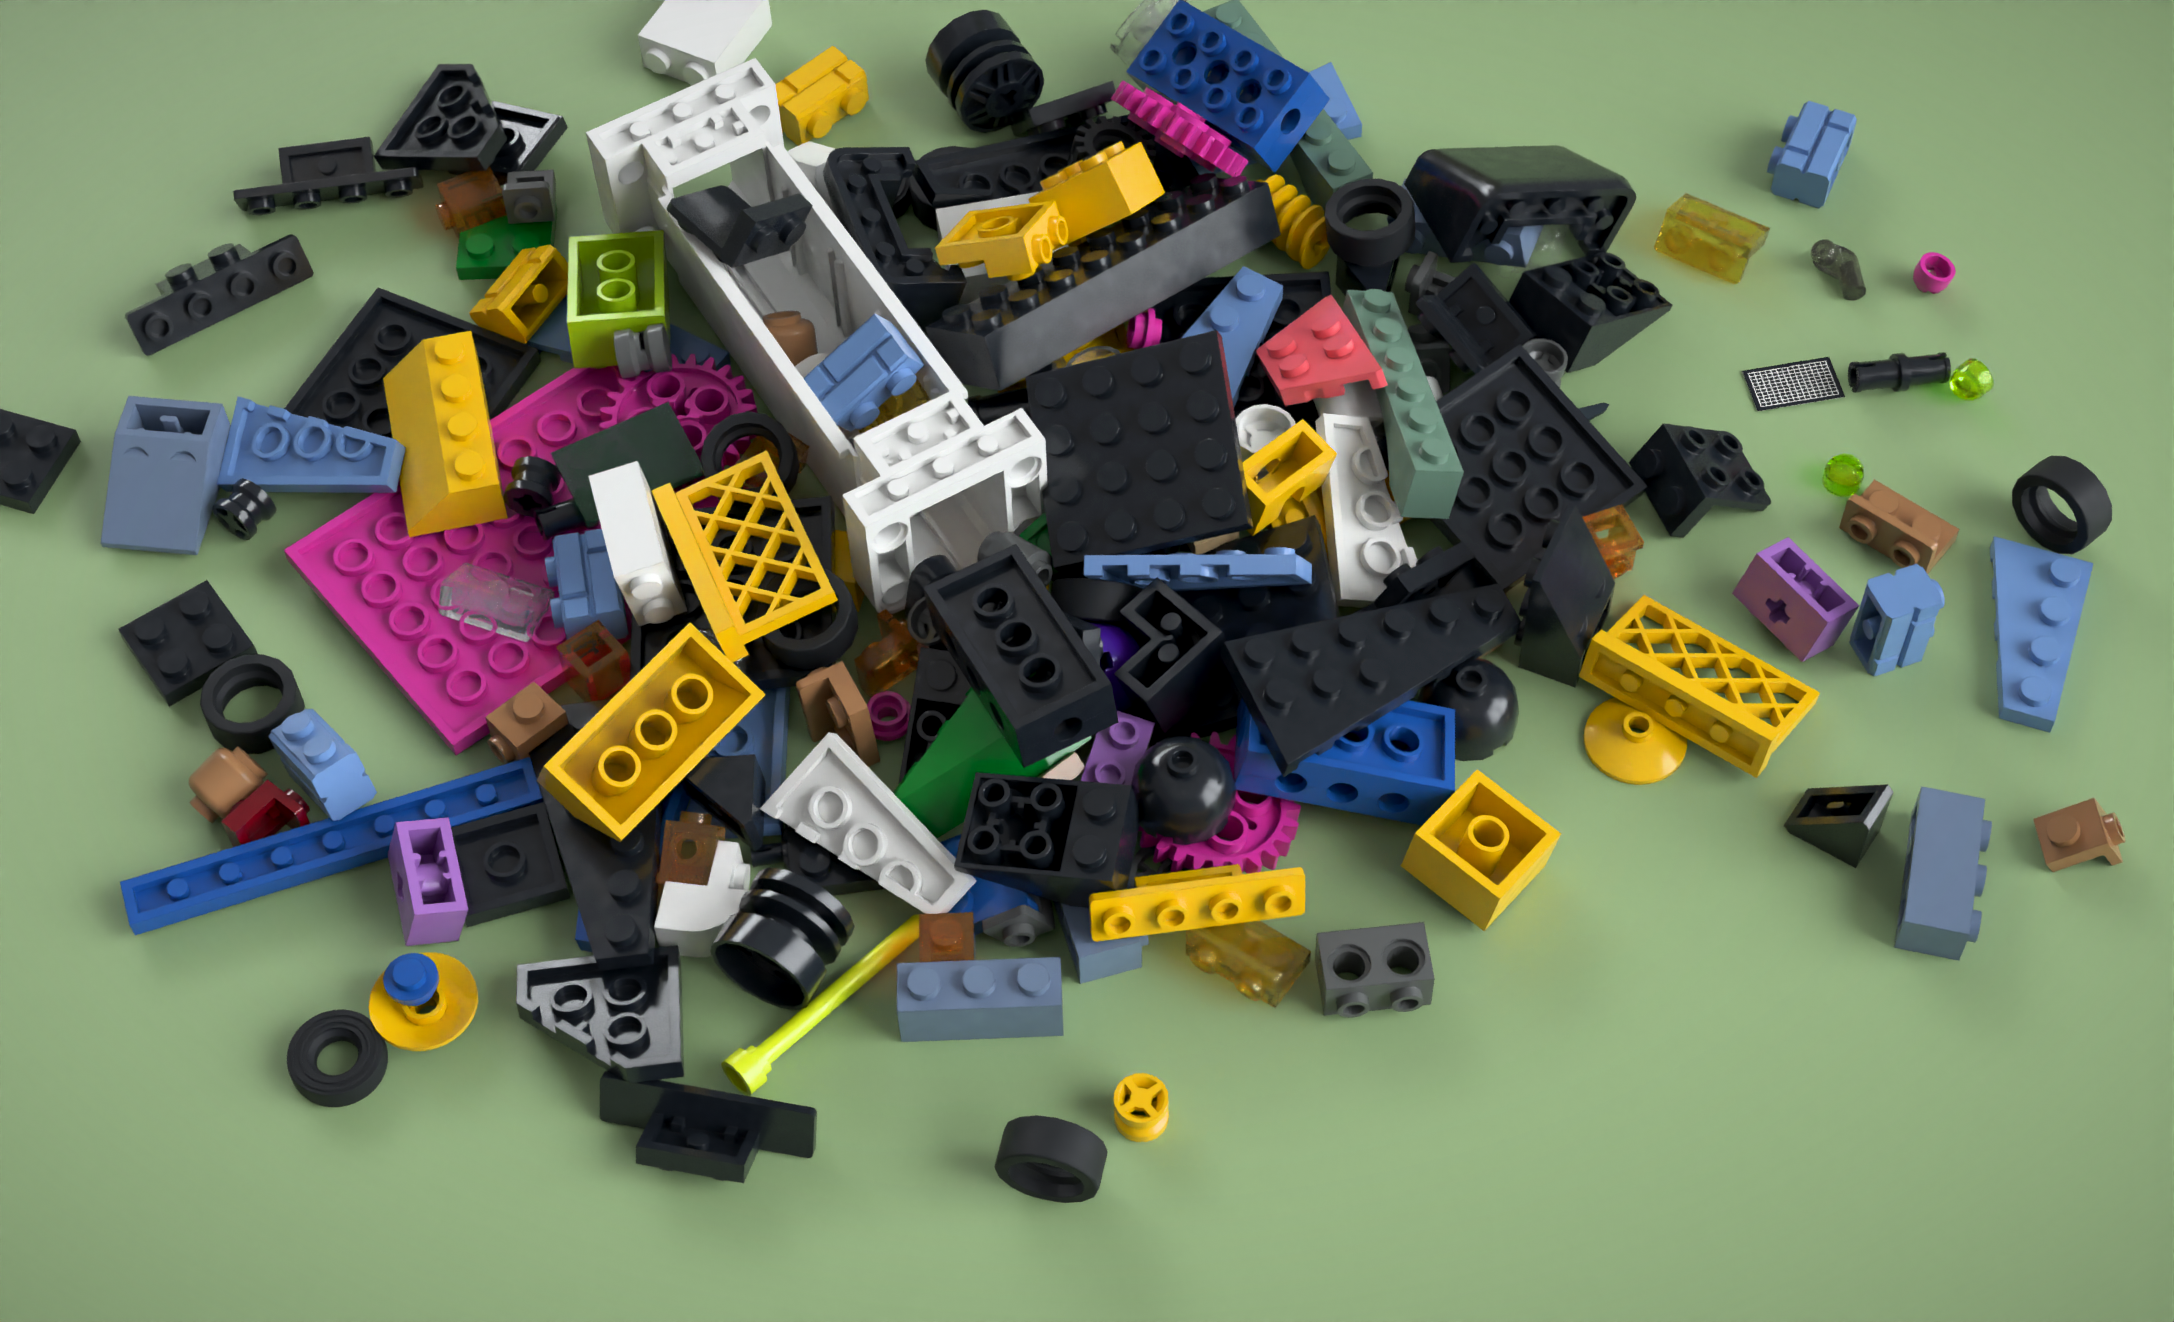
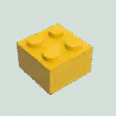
M1122 141L1097 152L1096 155L1084 161L1083 159L1059 170L1058 173L1040 181L1043 190L1028 200L1030 203L1056 200L1059 215L1064 217L1068 227V240L1065 244L1067 245L1132 215L1165 194V191L1142 143L1139 142L1125 149ZM1058 245L1053 251L1065 245Z
M1477 769L1415 832L1401 867L1485 931L1545 867L1561 833Z

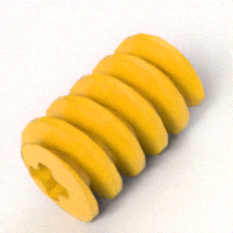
M1275 174L1268 177L1265 181L1257 180V182H1267L1269 185L1281 232L1280 236L1271 241L1279 250L1285 251L1292 260L1298 261L1304 269L1313 268L1325 257L1330 248L1327 242L1323 208L1320 205L1311 206V200L1307 195L1301 194L1298 196V190L1294 185L1288 184L1285 186V180L1281 175Z

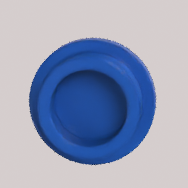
M408 953L397 957L388 965L384 973L383 983L387 994L392 1000L406 1006H418L427 1002L435 993L439 983V973L435 963L428 956L419 953Z

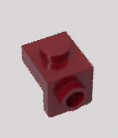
M267 779L249 797L237 802L230 810L228 816L221 822L232 846L236 847L275 835L285 825L294 829L310 824L307 817L310 808L305 800L294 790L288 788L283 792Z

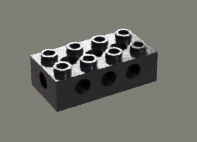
M1017 544L923 587L933 628L1023 768L1118 723L1111 682ZM1013 637L1012 640L1005 643L1009 638Z

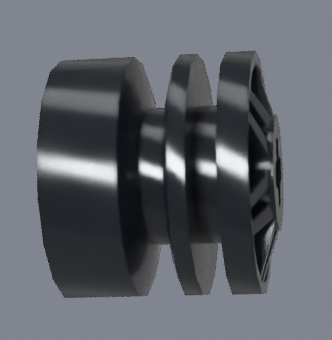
M989 10L971 11L953 19L933 39L925 59L928 74L940 91L948 98L950 105L957 111L963 123L970 130L982 133L997 131L1009 126V118L1034 106L1041 95L1044 85L1043 71L1021 44L1020 39L999 13Z
M768 867L758 872L752 881L750 891L745 892L741 898L739 905L741 912L730 915L713 941L710 953L721 971L744 991L779 1008L800 1010L806 1008L827 973L825 965L836 961L841 947L846 945L855 926L850 913L839 900L823 887L794 872Z

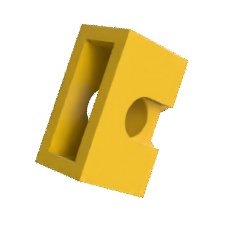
M1303 419L1243 462L1253 528L1247 531L1252 536L1278 518L1288 498H1294L1299 503L1321 487L1336 458L1337 453ZM1265 466L1269 473L1257 481L1259 477L1257 474Z

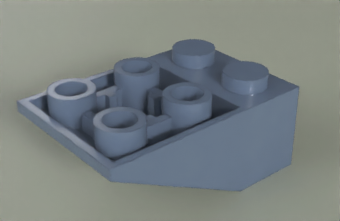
M128 396L114 435L101 535L102 547L198 555L212 508L220 489L217 481L231 427L223 404Z

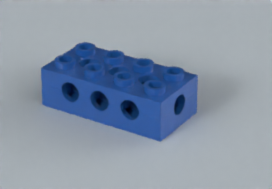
M1179 0L1126 70L1128 75L1143 91L1148 87L1174 105L1177 102L1183 104L1206 119L1204 122L1206 125L1232 141L1231 147L1274 173L1330 100L1310 73L1183 0Z
M1241 698L1237 709L1234 760L1236 790L1423 825L1455 792V709L1408 700L1360 731L1352 730L1335 740L1333 747L1318 756L1314 753L1299 763L1295 771L1283 777L1245 702Z

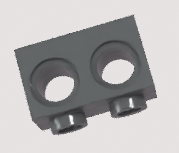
M1424 922L1317 933L1315 964L1324 1016L1339 1014L1342 1017L1353 1018L1364 1015L1368 1011L1393 1009L1398 1012H1409L1423 1005H1431L1435 978ZM1404 967L1411 970L1412 973L1400 975L1391 969ZM1349 972L1357 975L1359 978L1344 980L1337 975Z

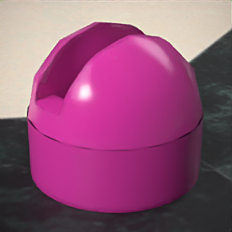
M1929 252L1924 254L1915 266L1913 281L1920 291L1938 294L1948 287L1955 276L1956 270L1953 263L1946 256L1936 252Z

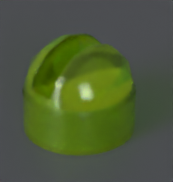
M1969 358L1953 371L1950 379V389L1954 395L1966 401L1981 398L1994 386V380L1989 369L1975 358Z
M1842 453L1835 455L1825 466L1822 477L1823 485L1826 490L1836 496H1852L1861 488L1864 478V467L1860 459L1852 454Z

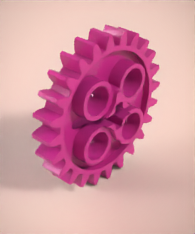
M1122 80L1111 97V100L1130 111L1127 117L1129 120L1156 136L1154 141L1181 158L1186 155L1212 173L1218 167L1232 177L1240 176L1249 162L1246 158L1230 149L1229 146L1232 141L1204 123L1206 119L1179 102L1174 105L1148 87L1145 88L1144 92H1141Z
M671 354L672 371L656 373L653 370L647 373L642 371L638 377H635L633 382L623 378L618 379L620 393L608 392L606 394L609 406L600 408L603 422L599 424V430L606 457H611L614 468L638 461L649 487H652L656 481H659L661 486L669 482L671 486L673 483H680L681 489H685L690 486L691 481L697 480L700 482L706 479L703 474L701 453L704 440L713 427L730 415L747 411L758 413L752 389H746L745 380L742 375L733 378L730 365H726L717 371L715 360L710 357L700 366L697 365L695 354H690L685 364H679L675 354ZM758 436L743 437L729 445L722 457V471L725 470V465L732 467L741 463L739 453L751 454L752 446L750 440L756 439Z
M1212 732L1209 744L1217 748L1227 759L1234 778L1236 735L1230 739L1228 745L1221 744L1218 733ZM1191 733V737L1200 739L1196 733ZM1236 790L1235 806L1228 816V823L1221 832L1208 840L1188 845L1173 844V838L1164 837L1158 833L1157 838L1147 834L1139 826V831H1142L1140 846L1141 848L1156 846L1153 861L1158 863L1167 858L1173 861L1171 872H1179L1184 867L1195 870L1240 864L1242 872L1245 871L1247 874L1261 872L1262 865L1270 870H1274L1279 855L1286 857L1291 841L1295 839L1299 825L1297 820L1301 805L1294 803L1293 800ZM1245 801H1250V802H1253V803H1255V804H1249V803H1247V802H1245ZM1219 837H1225L1230 839L1231 841H1225L1223 839H1220Z

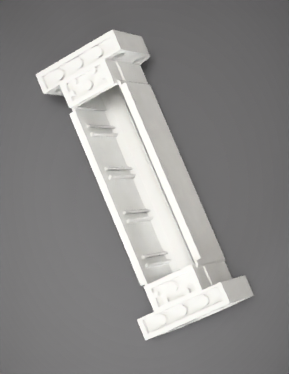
M756 58L586 132L605 222L613 234L664 231L666 257L677 272L680 284L775 419L784 426L799 453L845 516L853 577L878 613L890 615L905 609L909 578L915 567L923 560L934 555H945L955 569L959 571L978 562L979 548L989 534L1000 531L1002 533L1012 532L1019 536L1045 512L1042 490L1048 486L1046 441L1044 436L1022 408L985 426L982 424L964 400L968 398L966 388L784 148L776 85ZM730 163L732 181L728 187L751 207L795 194H801L813 206L804 221L806 229L803 235L791 246L789 251L731 268L729 265L720 262L712 250L695 235L684 231L679 226L677 220L667 211L670 200L674 198L673 188ZM780 311H799L801 318L810 320L814 325L818 353H832L873 314H877L890 321L907 341V344L912 347L925 366L915 374L917 377L916 382L908 391L898 396L891 395L878 407L880 410L878 417L858 435L848 441L765 326L762 317Z

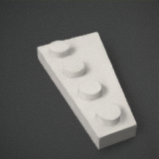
M1323 413L1315 421L1316 433L1337 453L1322 485L1330 572L1338 606L1364 608L1373 603L1387 588L1383 580L1391 572L1405 563L1411 569L1414 568L1417 558L1413 547H1407L1399 524L1403 517L1399 513L1396 502L1390 498L1384 480L1388 477V473L1369 417Z
M828 732L760 808V810L771 817L780 819L794 828L795 832L812 843H818L837 855L839 860L850 867L860 870L875 879L879 885L933 919L942 920L977 882L972 875L955 870L956 858L835 733Z

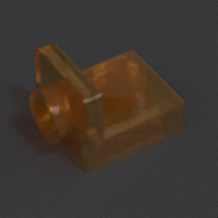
M887 609L877 614L882 640L868 645L861 655L854 659L860 687L870 698L877 693L888 690L915 671L918 666L919 656L916 645L920 642L912 638L908 631L907 621L905 619L898 621Z

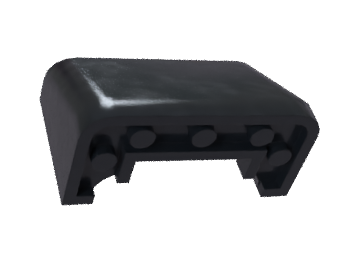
M1558 145L1430 149L1417 158L1404 183L1450 263L1471 262L1474 256L1471 249L1475 245L1486 239L1491 244H1499L1508 227L1570 224L1568 228L1575 239L1579 240L1578 245L1585 256L1607 252L1636 201V193L1625 177Z
M843 147L831 151L823 170V176L835 216L929 339L926 326L943 318L942 312L959 304L967 280L959 265H951L949 270L936 265L931 260L933 257L931 248L907 247L893 214L892 207L902 179L911 177L916 165L910 148Z

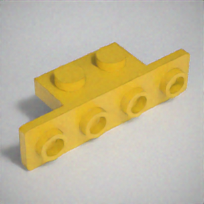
M1240 864L1134 877L1135 888L1093 893L1089 896L1090 933L1092 940L1098 942L1302 915L1305 913V874L1301 867L1242 874Z

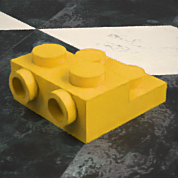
M1056 200L969 211L935 247L940 266L958 263L960 268H971L985 263L988 278L1007 276L1009 281H1018L1034 275L1035 270L1040 264L1050 263L1052 250L1058 245H1065L1067 243L1068 227L1064 217L1059 215Z

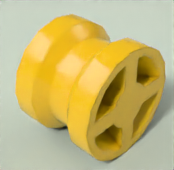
M1135 1073L1125 1077L1117 1085L1114 1092V1123L1118 1131L1126 1139L1135 1142H1148L1158 1138L1165 1131L1168 1124L1169 1101L1168 1091L1164 1083L1156 1076L1147 1073ZM1134 1110L1144 1111V1113L1147 1116L1137 1114L1133 1115L1131 1113Z

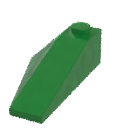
M970 687L960 707L950 720L945 721L936 733L938 735L920 761L913 764L893 793L936 838H939L965 821L976 772L1037 777L1063 759L1067 754L1074 752L1088 742L1092 737L1089 736L1023 768L975 691Z

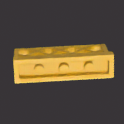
M767 450L676 493L670 482L652 490V494L711 628L723 652L732 663L749 655L744 644L838 601ZM766 471L768 477L759 493L741 489L746 479ZM774 490H775L777 496H772ZM711 495L721 497L713 514L695 511L692 504ZM734 501L753 504L744 521L726 517ZM765 507L784 511L775 528L757 524ZM790 526H792L794 532L788 531ZM719 529L738 532L729 549L710 546ZM751 535L769 539L761 556L742 553ZM782 542L801 546L793 563L774 560ZM717 560H721V561H722V563H721L720 566H719V563H718ZM807 561L809 562L811 568L805 566ZM735 564L754 568L745 585L727 582ZM767 571L786 575L777 593L758 588ZM799 578L818 582L821 589L802 598L790 596ZM733 596L739 597L737 602L735 601ZM752 600L771 604L766 615L747 624L745 623L743 616Z
M1643 595L1607 632L1601 629L1591 639L1578 676L1634 709L1648 714L1655 721L1755 778L1766 768L1771 754L1816 704L1820 692L1646 595ZM1646 616L1661 624L1664 629H1644L1640 619ZM1626 643H1637L1639 650ZM1651 644H1670L1674 653H1654ZM1684 644H1696L1704 648L1707 653H1688ZM1671 668H1680L1683 675L1674 671ZM1695 668H1714L1718 678H1698ZM1728 668H1739L1750 674L1751 678H1732ZM1715 693H1725L1727 700ZM1739 693H1758L1762 703H1743ZM1773 693H1784L1797 700L1798 703H1777ZM1759 718H1769L1772 725Z

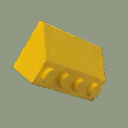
M465 331L423 339L383 378L392 437L406 447L399 480L409 537L507 519L482 373L472 332Z
M689 623L543 766L536 781L575 818L621 842L766 694L695 626Z

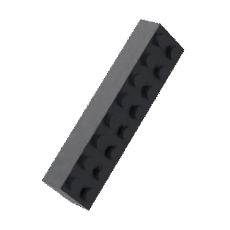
M1215 173L1197 175L1189 180L1190 185L1180 191L1167 192L1155 199L1156 204L1146 209H1140L1132 215L1121 219L1122 222L1115 226L1101 228L1086 235L1087 241L1077 246L1064 247L1054 251L1050 263L1039 265L1034 275L1023 280L1010 281L1004 285L987 287L979 292V298L973 302L955 305L942 312L943 318L926 326L929 340L962 384L1002 391L1280 236L1281 232L1269 185L1267 182L1248 181L1246 176H1235L1227 179L1217 178Z

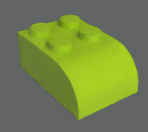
M656 230L569 237L567 327L574 369L589 367L600 369L618 365L614 347V331L631 329L633 332L645 331L648 325L663 323L670 344V298L664 231Z

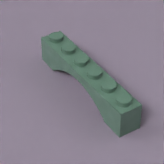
M1231 0L1203 11L1284 58L1239 0ZM1322 109L1290 152L1307 196L1314 205H1320L1323 208L1324 216L1326 203L1334 192L1348 183L1361 179H1373L1372 170L1324 109Z
M1369 289L1366 291L1347 290L1342 311L1382 368L1388 384L1385 387L1374 390L1382 411L1386 433L1389 486L1401 517L1449 519L1464 471L1393 292H1385L1379 289Z

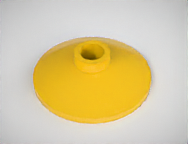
M1615 697L1601 703L1593 710L1587 719L1584 729V747L1591 762L1608 777L1627 784H1651L1667 778L1679 768L1687 750V738L1655 721L1648 714L1634 709ZM1630 728H1638L1645 732L1636 733L1633 732Z
M436 952L419 953L433 960L439 973V983L433 996L427 1002L418 1006H406L392 1000L387 994L383 983L385 971L379 976L370 993L369 1015L374 1028L386 1042L403 1050L427 1051L450 1043L469 1026L477 1010L478 989L469 969L459 960L449 955ZM425 1006L436 1007L429 1013L419 1014L420 1010Z

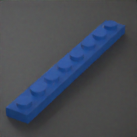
M527 757L353 811L339 821H332L330 818L121 881L120 885L129 925L134 935H139L388 858V851L396 822L449 817L451 827L542 803L544 801L536 781L537 778L531 759Z

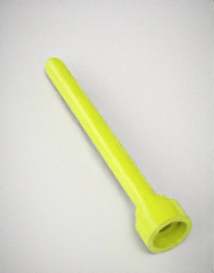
M921 914L912 915L816 996L806 1008L796 1013L757 1047L750 1045L745 1050L738 1048L721 1063L722 1069L730 1082L744 1095H752L767 1082L766 1075L772 1070L770 1064L927 931V918Z

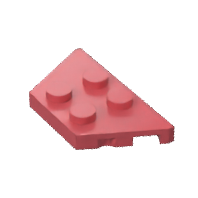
M1332 294L1323 298L1255 350L1263 370L1285 406L1308 402L1315 398L1342 396L1345 393L1343 384L1369 380L1372 390L1388 385L1382 368Z

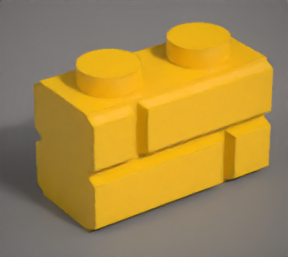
M831 46L775 84L782 133L785 132L786 136L797 146L810 141L814 137L822 138L830 131L833 124L848 114H857L869 100L865 71L851 59L848 61L846 55L834 46Z
M551 244L539 246L537 249L535 247L522 249L484 294L485 299H480L469 312L470 317L479 327L523 344L527 343L567 295L568 262Z

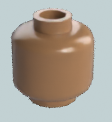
M780 311L762 317L763 323L794 366L807 357L818 354L814 325L810 320L801 318L799 311Z
M239 746L233 751L227 748H218L190 776L188 784L196 796L189 803L209 822L214 823L218 817L224 819L228 816L230 810L237 802L246 799L264 783L263 779L268 773Z

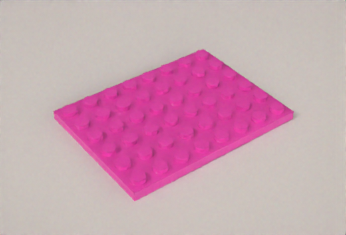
M618 365L600 369L591 367L572 368L490 420L503 494L507 485L514 481L511 471L515 461L521 457H539L551 462L559 469L562 478L557 490L551 493L554 498L553 505L574 498V492L585 489L587 492H591L592 489L588 476L614 468L611 457H606L599 424L603 422L600 408L609 406L606 394L608 392L620 393L618 379L622 378ZM635 377L627 378V380L633 382L635 380ZM399 480L396 493H373L284 549V552L293 568L451 751L458 755L490 733L485 718L487 715L532 682H535L549 694L630 640L632 612L624 598L629 633L626 638L609 641L597 639L595 643H592L596 646L594 650L591 651V648L584 650L574 657L575 662L571 664L567 648L571 644H568L564 628L555 629L550 599L559 598L558 586L549 587L545 558L554 556L552 542L554 537L546 541L543 540L534 517L516 513L507 505V519L409 537ZM656 481L650 487L651 491L661 487V482ZM691 481L690 486L697 483L698 481ZM673 483L672 488L675 493L682 490L680 483ZM711 495L692 505L694 509L717 507L720 500L718 497ZM598 520V526L587 529L585 526H581L559 535L577 532L583 535L585 531L602 529L600 520ZM588 644L573 647V654H575Z

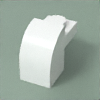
M718 840L707 886L665 881L654 925L659 947L678 945L680 956H712L710 950L713 941L730 915L741 912L739 908L740 901L749 888L750 865L743 863L738 842Z

